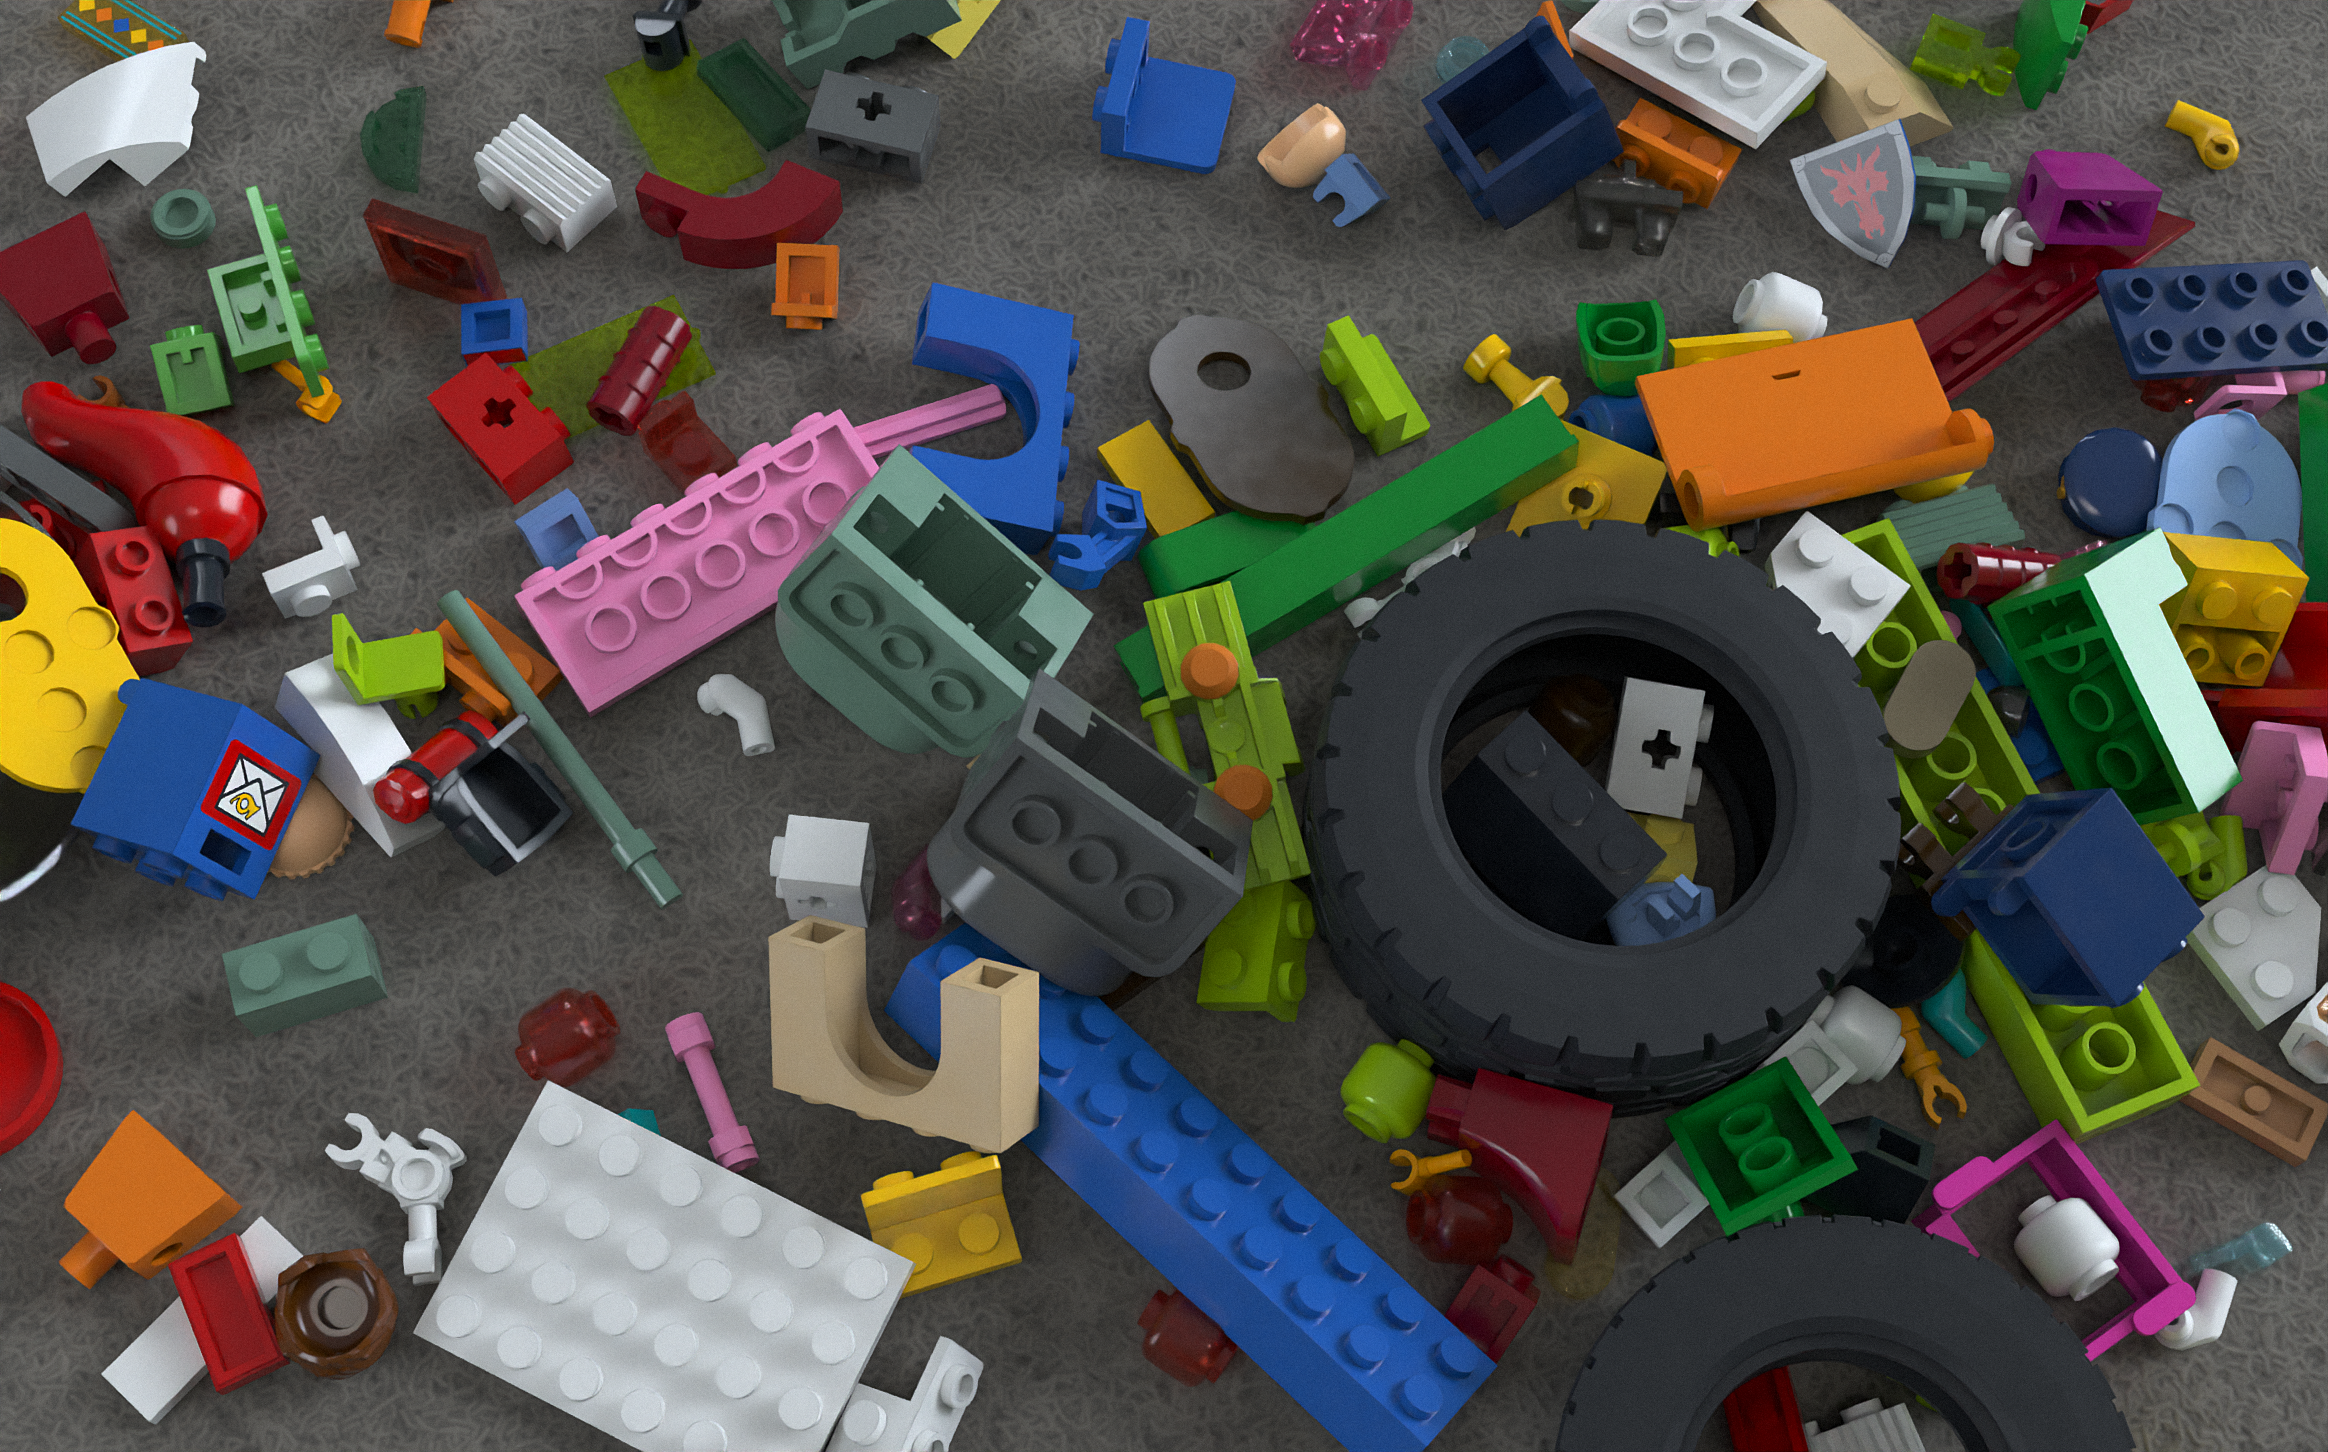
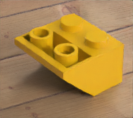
M2163 532L2170 546L2171 555L2177 565H2179L2188 586L2160 603L2159 606L2195 681L2262 687L2310 578L2272 542Z

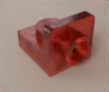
M682 391L671 400H662L656 403L647 411L643 420L637 425L644 453L685 497L684 491L687 487L701 477L710 473H716L720 478L738 466L736 456L698 417L694 400L686 391Z

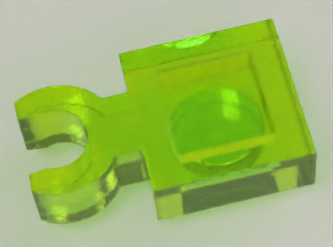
M1933 13L1909 69L1963 89L1968 78L1977 80V83L1985 92L1995 96H2004L2012 77L2002 74L1996 69L2012 74L2021 55L2008 47H1995L1992 49L1984 47L1982 43L1986 33Z

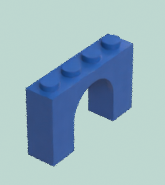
M932 282L918 311L912 364L972 377L989 385H996L1013 405L1020 418L1023 429V447L1010 456L992 460L970 458L915 445L912 446L909 453L1024 554L1037 555L1048 538L1056 537L1059 533L1064 514L1063 501L1056 500L1057 482L1061 483L1063 481L1069 461V447L1061 445L1062 430L1068 427L1074 408V393L1066 391L1067 378L1075 370L1080 346L1079 340L1071 339L1074 315Z

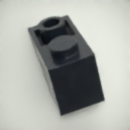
M1873 1115L1832 1124L1833 1130L1852 1157L1858 1170L1803 1197L1799 1201L1814 1203L1837 1215L1870 1217L1871 1221L1882 1223L1884 1219L1904 1224L1929 1182L1935 1144Z

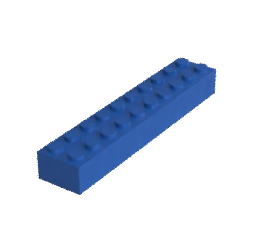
M966 922L909 961L884 1009L938 1063L941 1055L940 981L978 958L1034 971ZM1039 974V1126L1020 1140L1350 1452H1422L1496 1369L1497 1365L1097 996H1086L1068 991Z

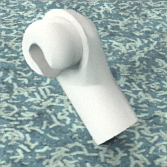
M732 674L713 675L710 677L709 682L699 687L697 700L704 712H711L715 716L725 712L737 720L744 755L753 756L774 751L775 745L767 705L761 694Z
M2204 1269L2196 1291L2194 1305L2155 1333V1338L2162 1345L2181 1351L2217 1340L2222 1333L2237 1280L2225 1272L2215 1269Z

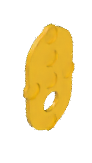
M0 518V573L15 579L22 587L26 598L25 609L20 615L12 620L0 622V770L12 779L34 789L54 793L80 792L85 794L127 708V705L119 701L118 690L126 680L140 679L117 640L119 626L110 610L97 605L66 552L54 540L39 530L21 522Z

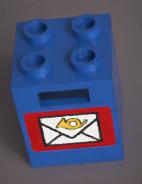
M145 678L126 680L118 690V699L127 705V708L71 825L96 838L92 846L93 850L127 864H131L133 859L138 860L135 872L153 881L174 886L177 878L187 879L184 885L186 888L214 900L223 901L227 892L255 900L321 755L243 704Z

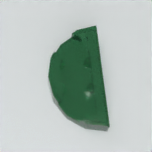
M424 86L405 88L394 92L395 99L383 104L376 113L372 110L366 115L360 132L362 154L366 164L378 180L395 190L418 193L427 96Z

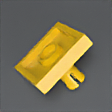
M1560 419L1570 435L1574 434L1579 441L1577 467L1519 500L1506 532L1514 530L1521 537L1523 529L1528 526L1568 520H1578L1582 529H1588L1590 522L1593 520H1618L1646 525L1668 474L1665 463Z

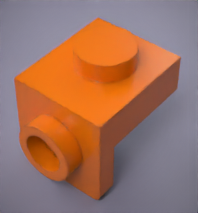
M777 243L775 303L771 305V315L786 316V328L822 330V318L837 319L839 246Z

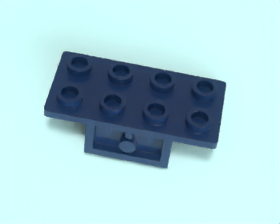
M2303 260L2103 270L2096 278L2099 292L2128 373L2133 380L2328 369V314L2309 265Z

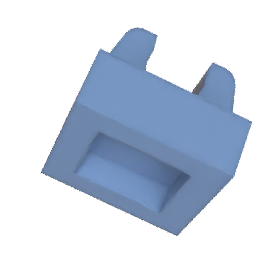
M1354 153L1342 154L1325 169L1327 172L1326 176L1313 192V198L1317 203L1325 201L1334 192L1343 196L1345 200L1344 210L1333 220L1338 227L1347 226L1365 215L1373 214L1391 199Z
M568 488L514 521L542 569L553 566L558 571L578 559L576 553L582 546L599 537L578 498Z

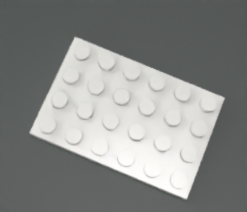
M548 1080L413 1333L643 1452H824L916 1263Z

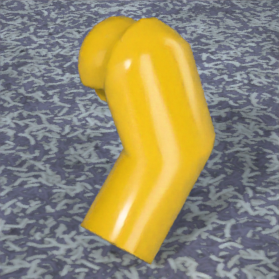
M2180 100L2176 101L2165 127L2191 137L2200 159L2211 169L2222 170L2233 165L2239 155V144L2229 121Z

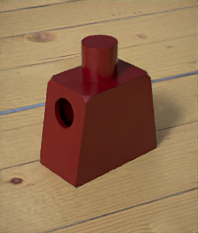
M85 211L0 252V300L51 357L74 347L82 362L98 364L106 361L115 353L116 343L108 329L128 320L130 317L107 248Z

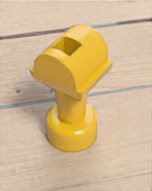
M1496 334L1484 339L1465 361L1463 370L1477 383L1484 384L1492 380L1513 403L1512 411L1542 394L1557 417L1563 420L1569 398L1567 392L1561 386L1562 380L1555 376H1542L1533 381L1508 362L1511 357V348Z

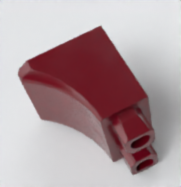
M1478 1068L1474 1084L1438 1074L1426 1111V1117L1430 1120L1427 1138L1457 1147L1459 1150L1467 1149L1472 1156V1163L1465 1168L1486 1178L1510 1196L1535 1224L1543 1236L1554 1261L1572 1266L1606 1151L1613 1105Z

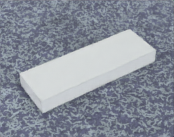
M260 1216L240 1237L269 1310H271L276 1305L278 1274L286 1270L303 1255L266 1219ZM180 1296L101 1373L149 1422L155 1425L209 1372Z

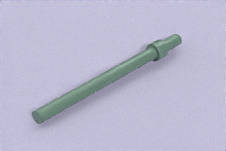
M454 590L444 595L438 601L437 606L503 696L510 701L517 715L519 716L522 712H525L529 716L530 720L525 723L526 727L614 846L610 852L626 873L632 871L635 873L661 910L666 909L679 900L683 894L655 857L658 849L642 828L634 829L458 590Z

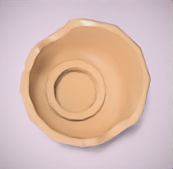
M1317 103L1278 133L1259 152L1257 159L1269 175L1280 185L1291 188H1303L1318 184L1327 174L1325 169L1344 153L1346 130L1332 110Z

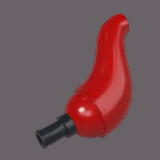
M40 381L29 385L22 394L21 413L36 446L59 461L105 480L120 491L132 504L140 527L148 525L151 527L161 544L164 556L176 564L177 574L183 579L184 605L182 607V616H184L186 623L201 628L213 627L222 623L226 618L224 579L230 573V564L238 560L250 549L257 535L262 532L268 516L261 484L255 469L241 447L217 429L201 421L175 413L105 406L81 400L63 384L52 381Z

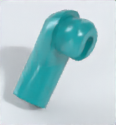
M1959 968L1947 986L1936 995L1921 1002V1013L1924 1019L1964 1059H1967L1984 1045L1988 1036L1965 1014L1966 979L1964 973Z

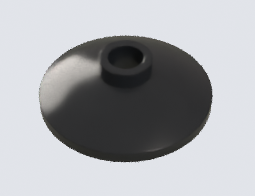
M1914 894L1889 897L1874 932L1865 940V948L1852 968L1840 981L1844 987L1853 985L1860 988L1890 1009L1912 1006L1936 995L1954 978L1964 959L1966 939L1960 942ZM1906 960H1909L1908 962L1899 965L1900 963H1902V962H1904V961H1906Z

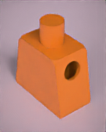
M132 1110L65 1199L63 1207L89 1231L58 1262L88 1289H91L119 1260L139 1275L150 1280L166 1268L167 1264L178 1259L236 1215L242 1206L136 1111Z

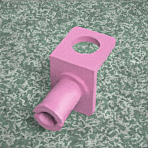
M2301 370L2236 374L2237 385H2225L2216 391L2194 411L2195 421L2209 415L2226 414L2233 409L2220 408L2237 400H2242L2243 405L2236 409L2253 414L2258 421L2287 394L2298 395L2299 392L2324 384L2325 371Z

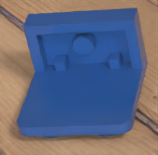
M1127 17L1121 40L1112 38L1109 44L1105 64V73L1112 74L1109 86H1098L1093 106L1092 121L1101 122L1100 153L1201 174L1213 172L1217 165L1235 92L1236 80L1234 76L1227 72L1148 57L1150 21Z

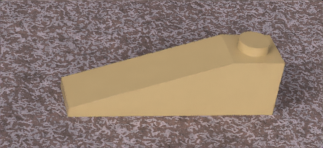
M1757 0L1752 5L1767 31L1827 62L1825 78L1814 89L1815 100L1813 105L1836 142L1897 119H1901L1910 146L1952 131L1953 126L1925 82L1828 0Z

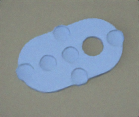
M2234 408L2226 414L2209 415L2200 418L2180 430L2165 451L2160 473L2157 505L2148 512L2146 530L2150 531L2161 527L2163 532L2272 542L2302 570L2303 556L2297 547L2302 510V490L2297 470L2281 443L2260 426L2253 414Z

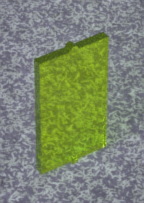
M688 39L691 48L690 56H685L681 64L674 69L667 71L652 70L646 66L642 55L641 60L604 75L605 81L662 178L705 195H710L716 191L724 194L728 192V186L766 170V165L691 39Z
M675 295L648 305L658 306L675 313L689 325L692 334L691 341L680 357L681 363L674 367L666 381L667 387L659 392L655 401L716 375L711 362L699 342L701 339L700 330L691 327ZM646 307L528 356V361L510 364L524 378L533 391V395L528 400L539 412L546 406H549L569 430L571 436L568 438L600 425L589 415L586 404L599 384L598 378L604 376L613 361V354L620 350L628 336L627 331L634 327Z

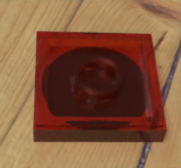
M371 199L363 214V218L390 282L459 305L507 299L486 235L386 202Z

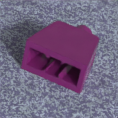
M2045 149L2034 152L2029 158L2017 198V208L2044 244L2145 246L2163 191L2109 155L2091 152H2057L2053 149Z

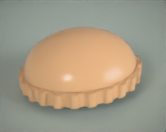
M315 774L311 776L268 870V872H272L278 878L281 876H287L289 879H295L297 876L308 878L312 873H322L326 866H333L335 864V859L338 856H343L345 846L351 842L350 833L354 831V825L351 820L354 816Z

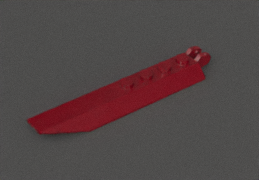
M2157 210L2145 246L2045 244V248L2042 251L2033 249L2032 260L2029 266L2015 265L2004 259L1914 322L1948 403L1959 398L1971 387L2002 367L2010 359L2100 296L2096 278L2103 270L2140 267L2193 229L2195 222Z

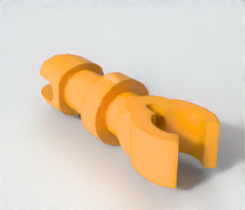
M1909 1007L1891 1009L1900 1017L1902 1022L1900 1035L1906 1039V1045L1901 1054L1905 1063L1901 1065V1069L1907 1080L1914 1078L1922 1098L1921 1109L1925 1120L1932 1128L1938 1131L1942 1118L1937 1116L1932 1107V1103L1935 1102L1937 1097L1935 1092L1938 1093L1940 1099L1950 1100L1956 1106L1957 1117L1964 1119L1967 1109L1965 1098L1961 1091L1954 1084L1949 1083L1946 1077L1940 1073L1938 1067L1943 1062L1936 1050H1928L1919 1033L1922 1027L1914 1012Z

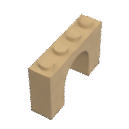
M809 915L768 937L773 1088L800 1095L801 1099L808 1103H828L856 1111V1114L863 1119L887 1120L911 1127L916 1134L922 1136H942L970 1144L973 1150L981 1153H1002L1039 1126V972L978 958L940 981L941 1055L937 1070L930 1071L916 1067L899 1057L882 1039L874 1025L868 1007L866 992L865 928Z

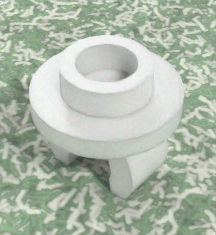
M2012 207L2005 208L1999 216L1993 215L1988 220L1981 237V248L1986 250V260L1993 265H1997L2006 259L2015 265L2029 266L2032 260L2033 249L2042 251L2045 248V244L2040 241L2028 222H2022L2021 211Z

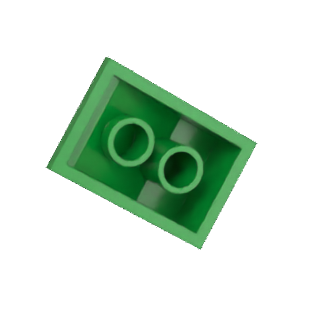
M1786 1056L1664 1119L1727 1237L1858 1170L1852 1157Z

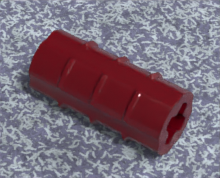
M647 306L634 327L627 331L628 336L620 350L613 354L612 363L604 376L598 378L599 384L586 404L589 415L598 424L623 436L635 434L646 414L652 411L651 406L659 392L667 387L666 381L674 367L681 363L680 357L692 339L690 327L682 318L658 306Z
M1958 542L1950 545L1945 554L1940 557L1937 567V581L1947 597L1969 600V602L1975 604L1994 603L2054 566L2061 559L2057 554L2040 552L2030 547L2015 549L2014 546L2005 544L1996 547L1985 542L1976 544Z

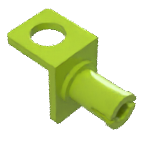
M343 613L332 615L334 670L357 705L394 699L398 710L410 719H416V712L411 704L417 707L422 718L434 711L439 698L437 691L445 687L443 639L438 631H428L362 643Z

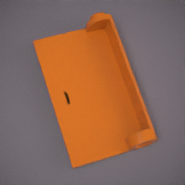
M1913 318L1637 376L1634 382L1685 519L1695 532L1980 470L1986 465L1988 455L1992 453L1994 448L1993 432L1986 419L1980 418L1971 408L1957 410L1952 413Z

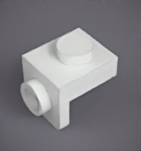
M324 515L312 519L323 547L322 550L262 573L269 592L285 619L294 615L301 617L317 615L329 608L332 600L358 590L350 573V569L360 566L352 543L346 531L334 535Z

